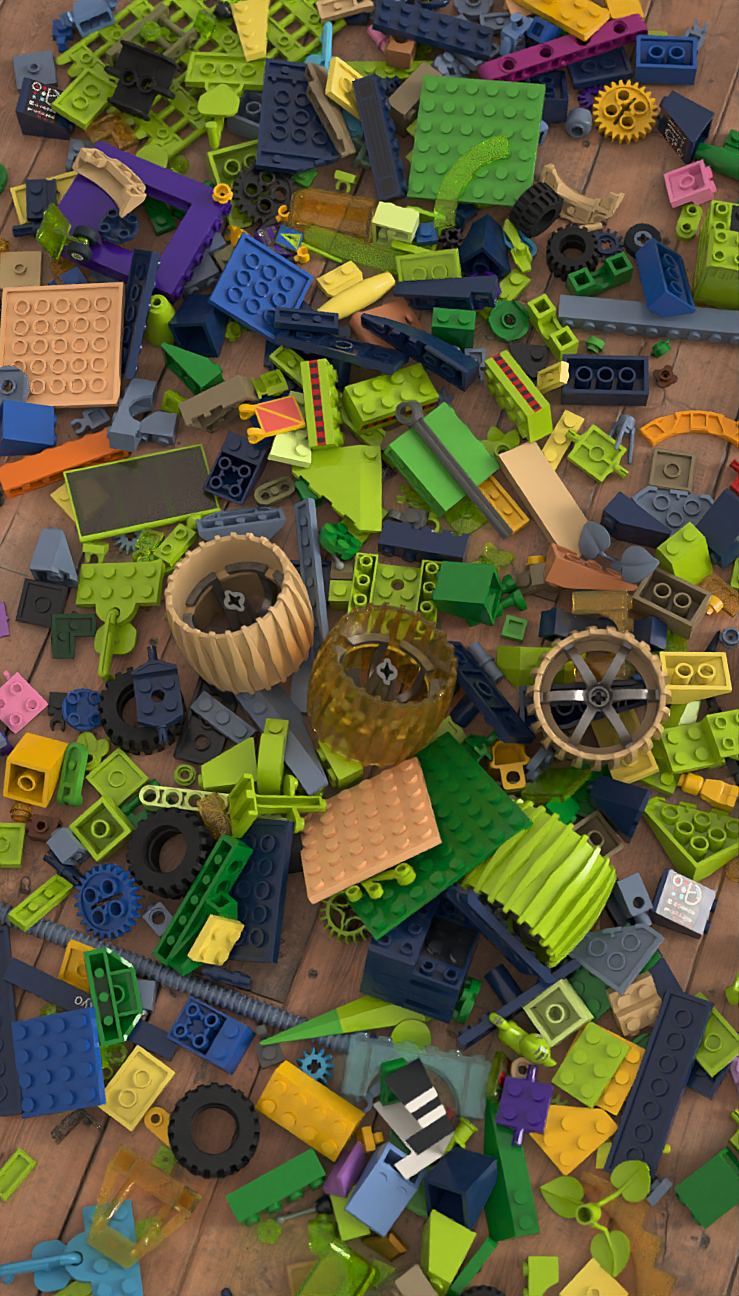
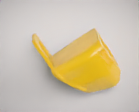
M500 740L495 741L491 746L493 760L490 761L486 758L488 775L492 779H502V785L505 790L524 788L526 785L524 775L529 772L526 766L531 761L530 757L527 756L525 746L517 743H504ZM520 776V780L516 784H510L506 779L508 777Z

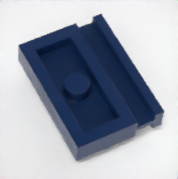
M56 179L26 180L27 221H48L57 208Z

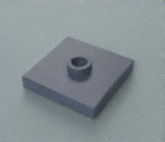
M52 50L12 56L18 93L21 91L24 77L52 87H58Z

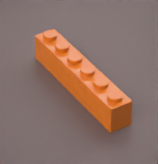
M106 427L101 432L87 434L75 441H67L56 448H47L39 454L25 456L14 463L3 464L0 467V482L7 499H11L64 480L63 472L114 462L128 457V451L110 448L109 439L106 438L108 428Z

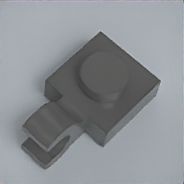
M406 508L405 513L390 509L387 518L395 522L412 524L414 529L419 530L420 527L426 525L429 513L427 510Z
M265 1024L255 1027L260 1042L269 1038ZM279 1043L264 1046L258 1044L254 1046L262 1069L285 1061Z

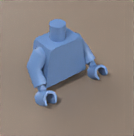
M78 0L73 3L72 12L68 11L59 14L62 25H67L71 28L77 27L81 37H84L116 23L112 12L117 9V2L119 0Z

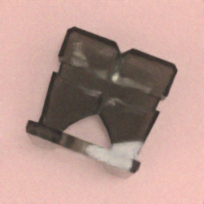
M82 1108L75 1110L61 1121L62 1123L53 1129L51 1136L59 1145L84 1118L100 1133L104 1130Z

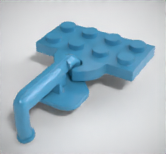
M131 1199L82 1207L85 1232L72 1238L67 1246L59 1240L41 1242L34 1247L32 1259L1 1264V1282L10 1284L14 1279V1275L33 1272L35 1285L42 1292L62 1290L73 1278L81 1283H91L92 1296H143Z

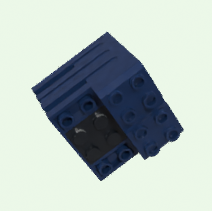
M440 893L378 940L372 937L367 951L359 992L449 1024L476 952L481 933Z

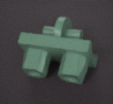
M357 135L355 138L351 137L357 152L351 167L356 169L359 165L369 170L371 164L369 155L366 153L365 138L362 142L361 135Z

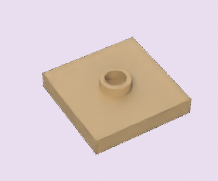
M42 251L0 252V292H3V288L41 286Z

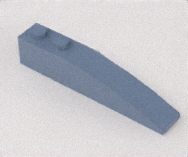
M279 684L271 686L272 689L268 691L266 689L258 690L256 694H250L249 692H240V695L234 694L241 710L260 734L264 733L266 718L289 720L290 726L285 747L284 765L298 779V783L309 796L314 795L329 784L300 710Z

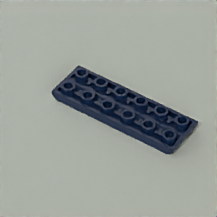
M457 884L451 885L441 892L520 973L537 976L546 983L555 982L556 978L550 973L551 968L545 963L536 959L537 954L530 948L524 947L521 944L523 940L518 935L507 930L509 926L503 920L493 915L494 911L492 908L478 900L480 897L476 892L469 888L464 890Z

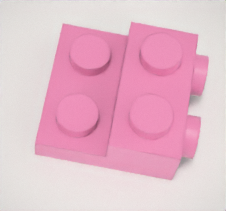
M703 159L664 174L672 208L691 201L697 206L713 200V193L717 192L714 181H710L713 178L710 166H705Z

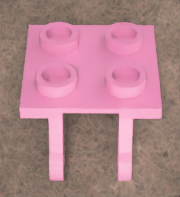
M6 669L3 674L6 676L7 682L0 687V719L14 734H17L48 703L18 672L11 675Z

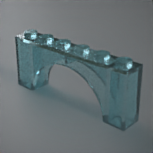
M355 1032V1035L351 1034L348 1037L339 1095L363 1099L370 1082L381 1071L382 1062L403 1057L406 1064H409L420 1057L424 1068L439 1075L450 1088L455 1099L456 1117L480 1121L484 1118L492 1061L485 1060L486 1056L472 1054L471 1057L462 1056L463 1052L458 1050H448V1053L439 1051V1047L425 1045V1048L416 1047V1043L410 1041H402V1044L392 1042V1038L384 1036L373 1039L369 1038V1034L363 1032Z

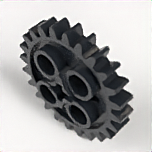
M252 161L249 164V168L243 166V173L239 171L237 174L239 179H234L233 182L236 186L232 188V192L237 194L233 195L232 200L238 201L234 206L235 208H242L239 213L240 215L247 214L246 221L253 218V225L257 221L263 224L273 215L275 217L279 215L278 209L283 205L287 206L286 212L282 213L283 215L288 212L293 213L294 210L291 207H296L297 203L294 200H297L299 195L293 193L297 191L298 186H292L295 178L289 179L290 173L255 169V164ZM261 176H268L271 182H264ZM275 182L279 183V185L270 190L269 194H264L258 202L251 204L252 201L259 198L261 193L266 192ZM252 188L256 194L250 195L246 189ZM275 192L283 193L284 198H278ZM266 204L269 210L264 211L259 205Z

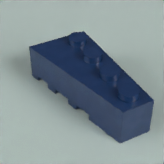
M385 520L378 541V552L387 557H400L409 563L414 561L422 563V560L465 563L469 552L470 534L462 533L460 537L452 535L453 532L443 530V533H436L430 527L423 526L418 530L414 529L412 524Z

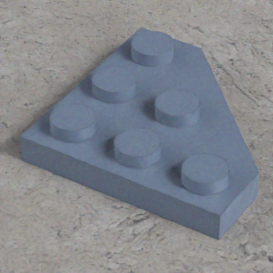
M647 486L631 497L632 501L672 531L671 536L689 522L696 526L715 502L710 495L688 494L686 491L673 489L668 491L657 489L654 486Z
M646 923L627 927L602 929V931L588 932L568 956L572 959L575 958L580 965L623 996L665 938Z

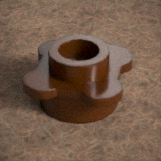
M665 365L663 369L653 371V377L656 378L660 388L669 387L672 383L677 382L678 377L673 374L670 365Z

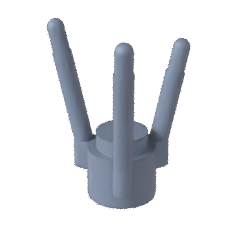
M622 414L619 416L618 421L614 422L608 435L612 438L615 432L618 434L614 446L615 450L618 449L622 437L630 435L628 464H632L634 436L636 433V428H634L635 419L632 416Z

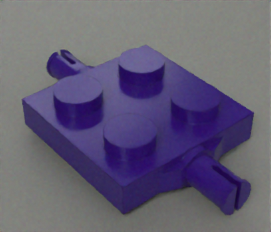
M531 1064L528 1065L526 1078L519 1079L506 1076L496 1118V1125L508 1127L514 1131L511 1145L515 1147L516 1145L521 1147L524 1133L544 1135L554 1089L553 1085L539 1083L535 1080L538 1066H532Z

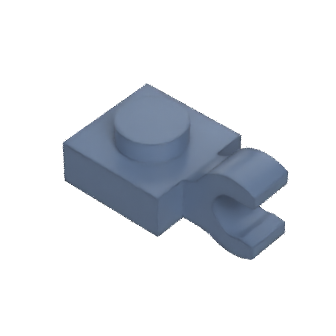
M380 1081L370 1088L368 1092L359 1095L355 1099L356 1104L362 1100L368 1102L367 1108L362 1111L365 1114L372 1110L373 1101L378 1097L380 1098Z
M657 1174L650 1186V1194L646 1200L654 1206L671 1189L673 1183L666 1177L661 1180V1176Z

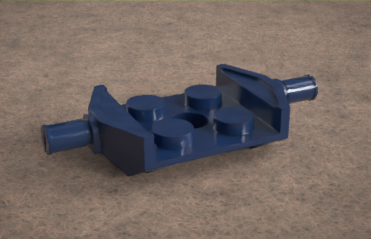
M148 646V662L131 672L138 716L137 721L143 727L156 729L158 731L159 744H163V737L166 744L169 742L167 735L168 727L179 723L184 718L178 668L175 664L159 660L157 658V647L152 646L151 650V647ZM155 693H164V699L161 702L153 701L152 697Z

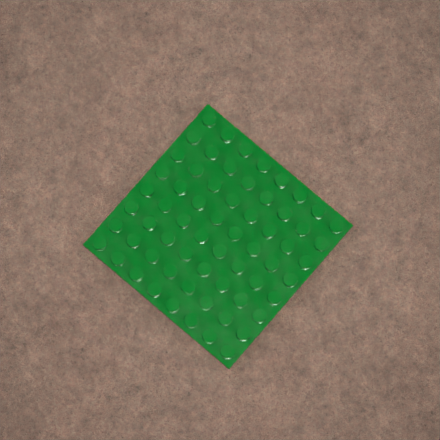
M448 731L412 757H417L421 764L442 843L399 863H407L412 866L416 874V878L412 883L400 885L397 879L374 881L373 883H379L384 891L382 896L377 899H371L367 890L360 883L354 884L362 892V897L359 900L351 902L346 893H342L375 940L381 938L494 854L511 837L533 825L528 816ZM396 864V865H394V866H392V867H390V868H388V869H386V870H384V871L395 870V868H396L399 864Z

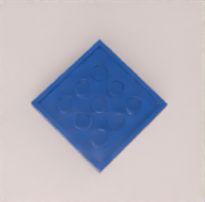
M243 232L207 303L279 347L280 344L275 343L276 335L285 329L274 328L275 307L299 309L314 276Z
M95 1007L11 1023L15 1063L19 1074V1085L21 1086L22 1119L106 1104Z

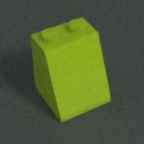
M691 522L656 549L654 558L660 562L657 567L696 586L713 573L706 539Z
M254 737L247 738L201 766L202 773L198 774L201 791L230 794L243 774H252L255 794H258V756Z
M433 1209L421 1233L420 1269L438 1296H445L476 1233Z

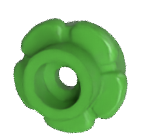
M590 336L588 341L585 340V344H587L586 349L594 354L603 352L605 342L595 336Z

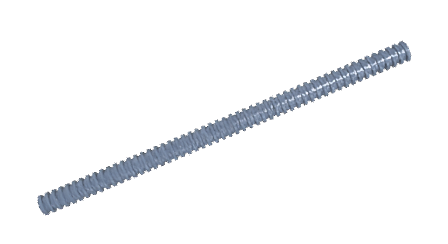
M2 902L0 904L1 924H7L10 928L14 926L15 930H19L20 928L8 920V913L13 910L12 906H6ZM43 917L27 930L28 935L34 934L36 938L40 936L41 940L47 939L49 943L53 941L55 945L60 944L62 948L67 947L71 939L96 949L108 947L134 965L136 976L140 974L141 978L148 977L149 981L153 979L156 983L161 982L162 986L168 985L170 989L174 987L175 991L181 990L183 994L187 992L188 996L195 995L196 999L200 997L204 1002L208 1000L209 1004L215 1003L217 1007L221 1005L222 1009L229 1008L230 1012L234 1010L238 1015L242 1013L243 1017L249 1016L251 1020L255 1018L257 1022L263 1021V1024L266 1025L268 1023L272 1028L276 1026L277 1030L282 1028L286 1031L308 1021L307 1017L302 1019L299 1014L295 1016L293 1012L289 1014L285 1009L281 1011L280 1007L273 1008L272 1004L268 1006L266 1002L260 1003L259 999L253 1000L251 996L247 998L246 994L239 995L238 991L234 993L232 989L226 990L225 986L219 987L217 983L213 985L212 981L206 982L204 978L200 980L198 976L192 977L191 973L182 976L175 969L166 967L163 963L158 964L159 962L156 960L152 962L151 958L145 959V956L141 955L139 957L138 953L132 954L130 950L126 952L124 948L118 949L117 945L112 946L109 942L105 944L104 940L98 941L96 937L92 939L91 935L85 936L83 932L79 934L77 930L72 931L69 927L65 929L64 925L59 926L56 922L52 924L51 920L45 921ZM349 1033L309 1038L312 1043L316 1041L319 1046L324 1044L327 1049L329 1047L333 1051L337 1049L340 1054L345 1052L346 1056L352 1054L356 1041L354 1036L352 1038L349 1036Z

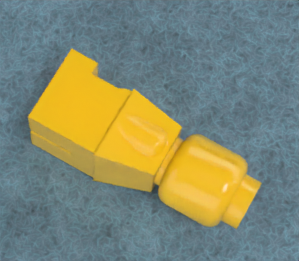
M691 772L687 774L682 773L677 784L683 792L694 796L700 794V798L712 807L728 811L729 813L732 812L739 794L738 786L729 785L721 780L706 779L704 781L703 777Z

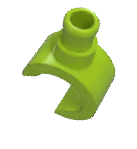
M430 509L426 525H434L436 527L434 532L439 533L440 524L436 519L437 515Z

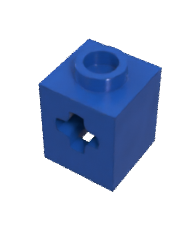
M535 16L526 35L539 43H545L559 38L563 29Z

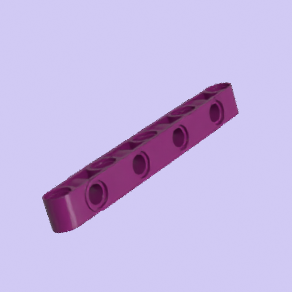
M632 14L604 23L585 42L569 34L483 63L478 67L477 73L482 80L517 82L636 42L637 35H648V29L640 14Z

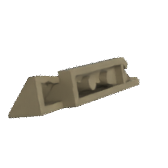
M311 62L306 63L304 76L308 81L306 92L308 99L340 157L343 158L354 154L355 148L340 106L325 94L328 78L326 68Z

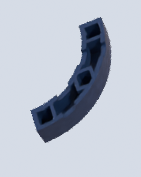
M552 607L550 610L541 612L538 637L551 642L558 638L561 640L566 639L568 632L573 630L582 632L586 631L588 626H596L597 629H606L607 626H610L623 634L625 631L632 633L635 636V640L640 643L644 641L649 645L650 652L662 651L666 647L668 625L659 621L656 617H646L642 620L630 621L610 620L605 617L595 619L566 612L561 607Z

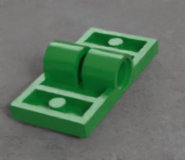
M627 923L624 927L632 925L630 923ZM655 951L639 974L649 971L662 956ZM582 967L569 980L571 986L593 1015L594 1019L591 1020L593 1023L611 1008L605 991L610 986L586 968Z

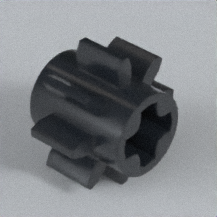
M451 225L448 230L442 229L441 235L443 236L438 238V242H442V250L458 248L459 250L461 247L460 242H463L465 239L460 234V228L457 230Z

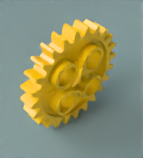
M620 80L618 86L612 82L611 88L605 85L604 90L599 91L598 97L594 99V105L592 106V118L596 119L594 126H599V133L605 131L604 138H607L609 135L612 136L611 142L617 138L619 139V144L622 143L623 139H626L627 144H630L633 138L637 143L639 136L644 139L646 133L650 134L652 127L655 126V120L658 116V113H656L658 106L654 105L656 99L650 98L651 91L644 93L645 86L640 89L637 88L638 82L634 86H631L630 80L627 81L626 85ZM623 97L626 101H622L619 98ZM635 109H640L643 112H637ZM606 112H612L615 115H608ZM627 123L630 127H625L623 124Z

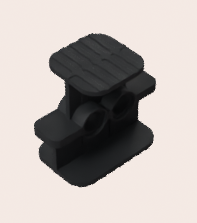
M122 39L120 41L122 49L114 68L108 65L104 68L107 74L119 79L112 98L108 97L107 101L121 112L144 121H150L148 114L157 95L174 100L176 95L169 88L176 71L180 72L181 68L175 61L165 55ZM134 75L133 81L127 83V79ZM152 82V87L149 90H145V86Z

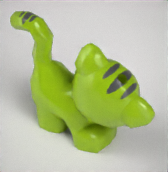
M496 1013L489 1015V1021L498 1027L497 1034L501 1044L510 1047L520 1057H525L536 1064H542L545 1067L556 1065V1062L550 1058V1047L542 1035L537 1033L529 1034L517 1026L514 1021H506Z

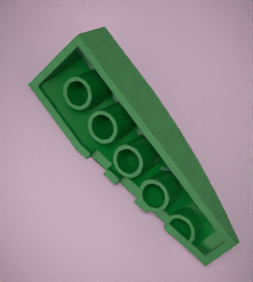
M494 1090L486 1092L483 1155L496 1159L498 1180L484 1206L489 1236L495 1242L537 1235L540 1233L523 1145L521 1144V1147H517V1145L516 1147L512 1146L514 1131L508 1127L496 1125L500 1102L494 1097V1092L496 1091Z

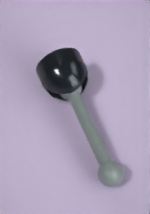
M329 1195L321 1196L316 1200L314 1207L285 1216L277 1215L275 1222L281 1225L286 1220L312 1212H317L321 1216L334 1214Z

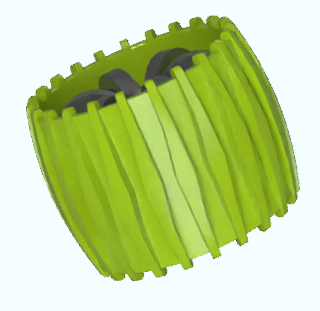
M516 799L513 801L528 816L533 825L526 830L523 829L503 843L494 854L453 883L452 886L457 884L464 890L469 888L476 892L480 897L478 900L492 908L494 911L493 915L503 920L509 926L507 930L518 935L523 940L521 944L537 954L536 959L553 968L578 945L591 929L611 894L617 874L613 865L608 866L610 859L599 854L600 847L598 845L592 847L587 842L588 836L586 834L579 836L572 830L574 827L572 823L566 826L558 820L560 815L554 813L550 816L545 813V807L540 805L538 808H535L531 801H526L523 804L522 799Z

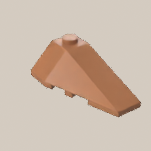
M550 543L543 571L545 581L550 586L572 589L637 590V584L624 581L622 573L611 568L603 570L596 561L592 559L584 561L577 556V552Z

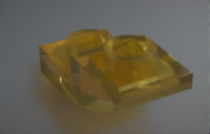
M212 793L196 802L206 828L213 837L215 845L222 833L232 836L231 821L226 815L228 809L218 793Z

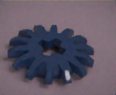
M607 228V232L604 233L602 229H599V235L593 232L599 245L598 258L603 256L602 262H605L606 256L609 258L612 255H616V252L621 253L624 251V249L619 248L624 246V242L619 243L623 237L617 238V231L611 234L610 229ZM601 243H610V249H602Z

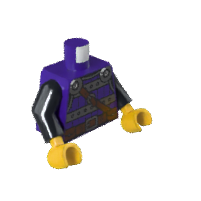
M283 205L278 209L279 215L276 217L273 215L254 231L253 237L295 265L297 261L307 263L310 259L307 247H299L297 252H294L275 243L280 225L283 224L279 222L281 220L289 221L291 218V212L285 215L282 214L287 210V206Z

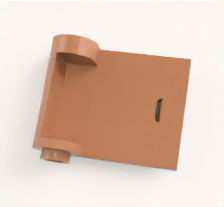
M405 298L364 312H356L351 316L349 322L360 341L394 350L398 349L361 326V315L363 313L388 318L425 331L410 306H408Z

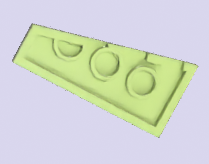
M290 391L288 396H295L306 427L275 435L267 459L309 468L311 465V449L308 442L304 393Z

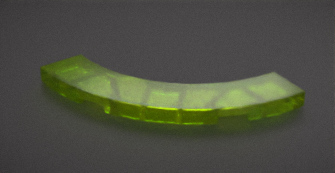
M507 134L498 135L477 144L461 156L451 167L437 194L434 207L435 230L456 226L455 217L459 195L478 169L495 160L510 156Z

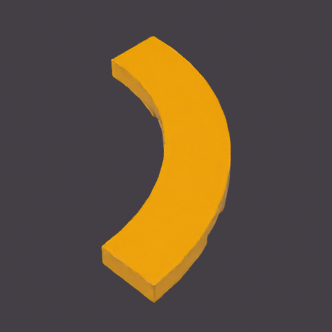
M675 412L672 415L659 417L638 430V434L652 447L672 436L686 433H702L722 438L739 448V421L736 422L726 418L725 415L714 412Z

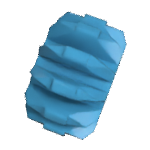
M314 1047L311 1048L312 1055L308 1056L305 1050L302 1051L305 1059L296 1058V1062L302 1065L297 1068L316 1081L321 1080L322 1084L326 1086L328 1083L324 1077L332 1079L334 1076L331 1072L327 1071L335 1069V1064H327L331 1061L332 1056L327 1055L323 1058L324 1049H321L318 1055H316ZM312 1063H317L318 1067L321 1065V1068L317 1069L316 1074H313L312 1070L308 1071V1068L312 1067Z

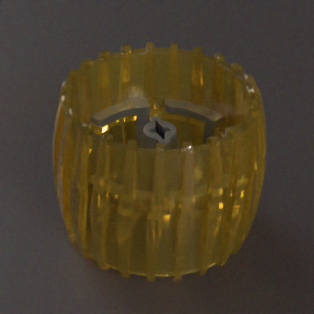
M384 602L382 605L367 603L365 607H355L348 615L344 614L325 637L310 672L307 686V716L310 717L312 730H316L321 743L325 742L331 747L332 753L341 754L346 757L348 762L353 760L362 763L364 767L378 765V768H384L386 765L391 764L397 766L406 759H412L433 738L442 724L453 698L458 663L457 658L454 656L453 644H449L447 634L444 631L441 632L435 626V621H428L421 616V612L418 610L414 613L405 609V605L396 607L389 606V602ZM352 668H361V671H366L368 668L366 684L361 688L357 687L353 683L352 677H347L343 670L351 671ZM397 679L404 684L403 688L407 691L393 697Z

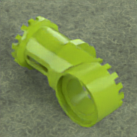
M460 1117V1123L454 1130L443 1156L438 1159L441 1160L454 1145L465 1149L466 1142L473 1133H477L478 1128L472 1123L469 1125L470 1121Z

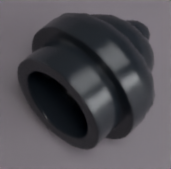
M219 0L212 12L216 16L215 19L223 21L224 19L229 20L233 18L229 3Z

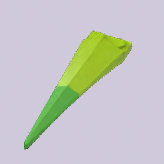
M366 995L261 1041L259 1045L264 1046L336 1034L395 1027L406 1019H417L423 1023L436 1019Z

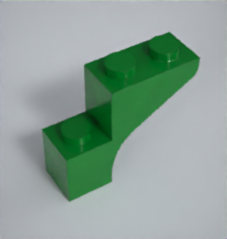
M223 890L204 900V910L200 921L168 958V964L182 976L205 964L193 961L187 955L209 916L215 915L238 920L237 901Z

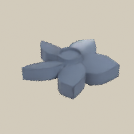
M443 386L440 393H438L439 399L436 407L440 406L443 402L452 407L451 401L455 396L452 394L447 395L446 387Z

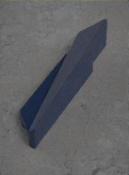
M492 275L399 281L393 295L408 300V306L414 310L433 311V308L436 307L474 311L475 305L495 308L497 303L498 277Z

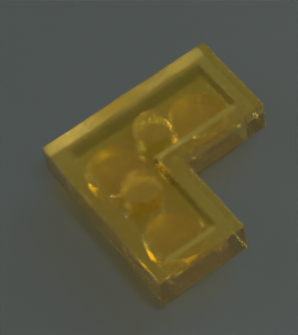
M120 110L91 123L84 130L93 146L96 145L98 140L104 142L110 138L123 151L139 144L137 136Z

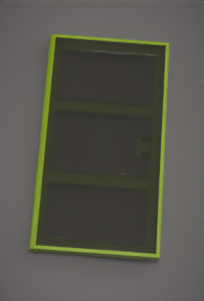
M197 444L63 472L80 543L187 521L188 517L192 514H199L205 517L214 512L221 511L217 496L203 490V486L210 473L203 445Z

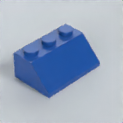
M636 36L634 83L694 85L697 72V37Z

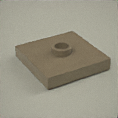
M654 447L648 486L668 491L670 489L686 491L688 494H691L696 454Z

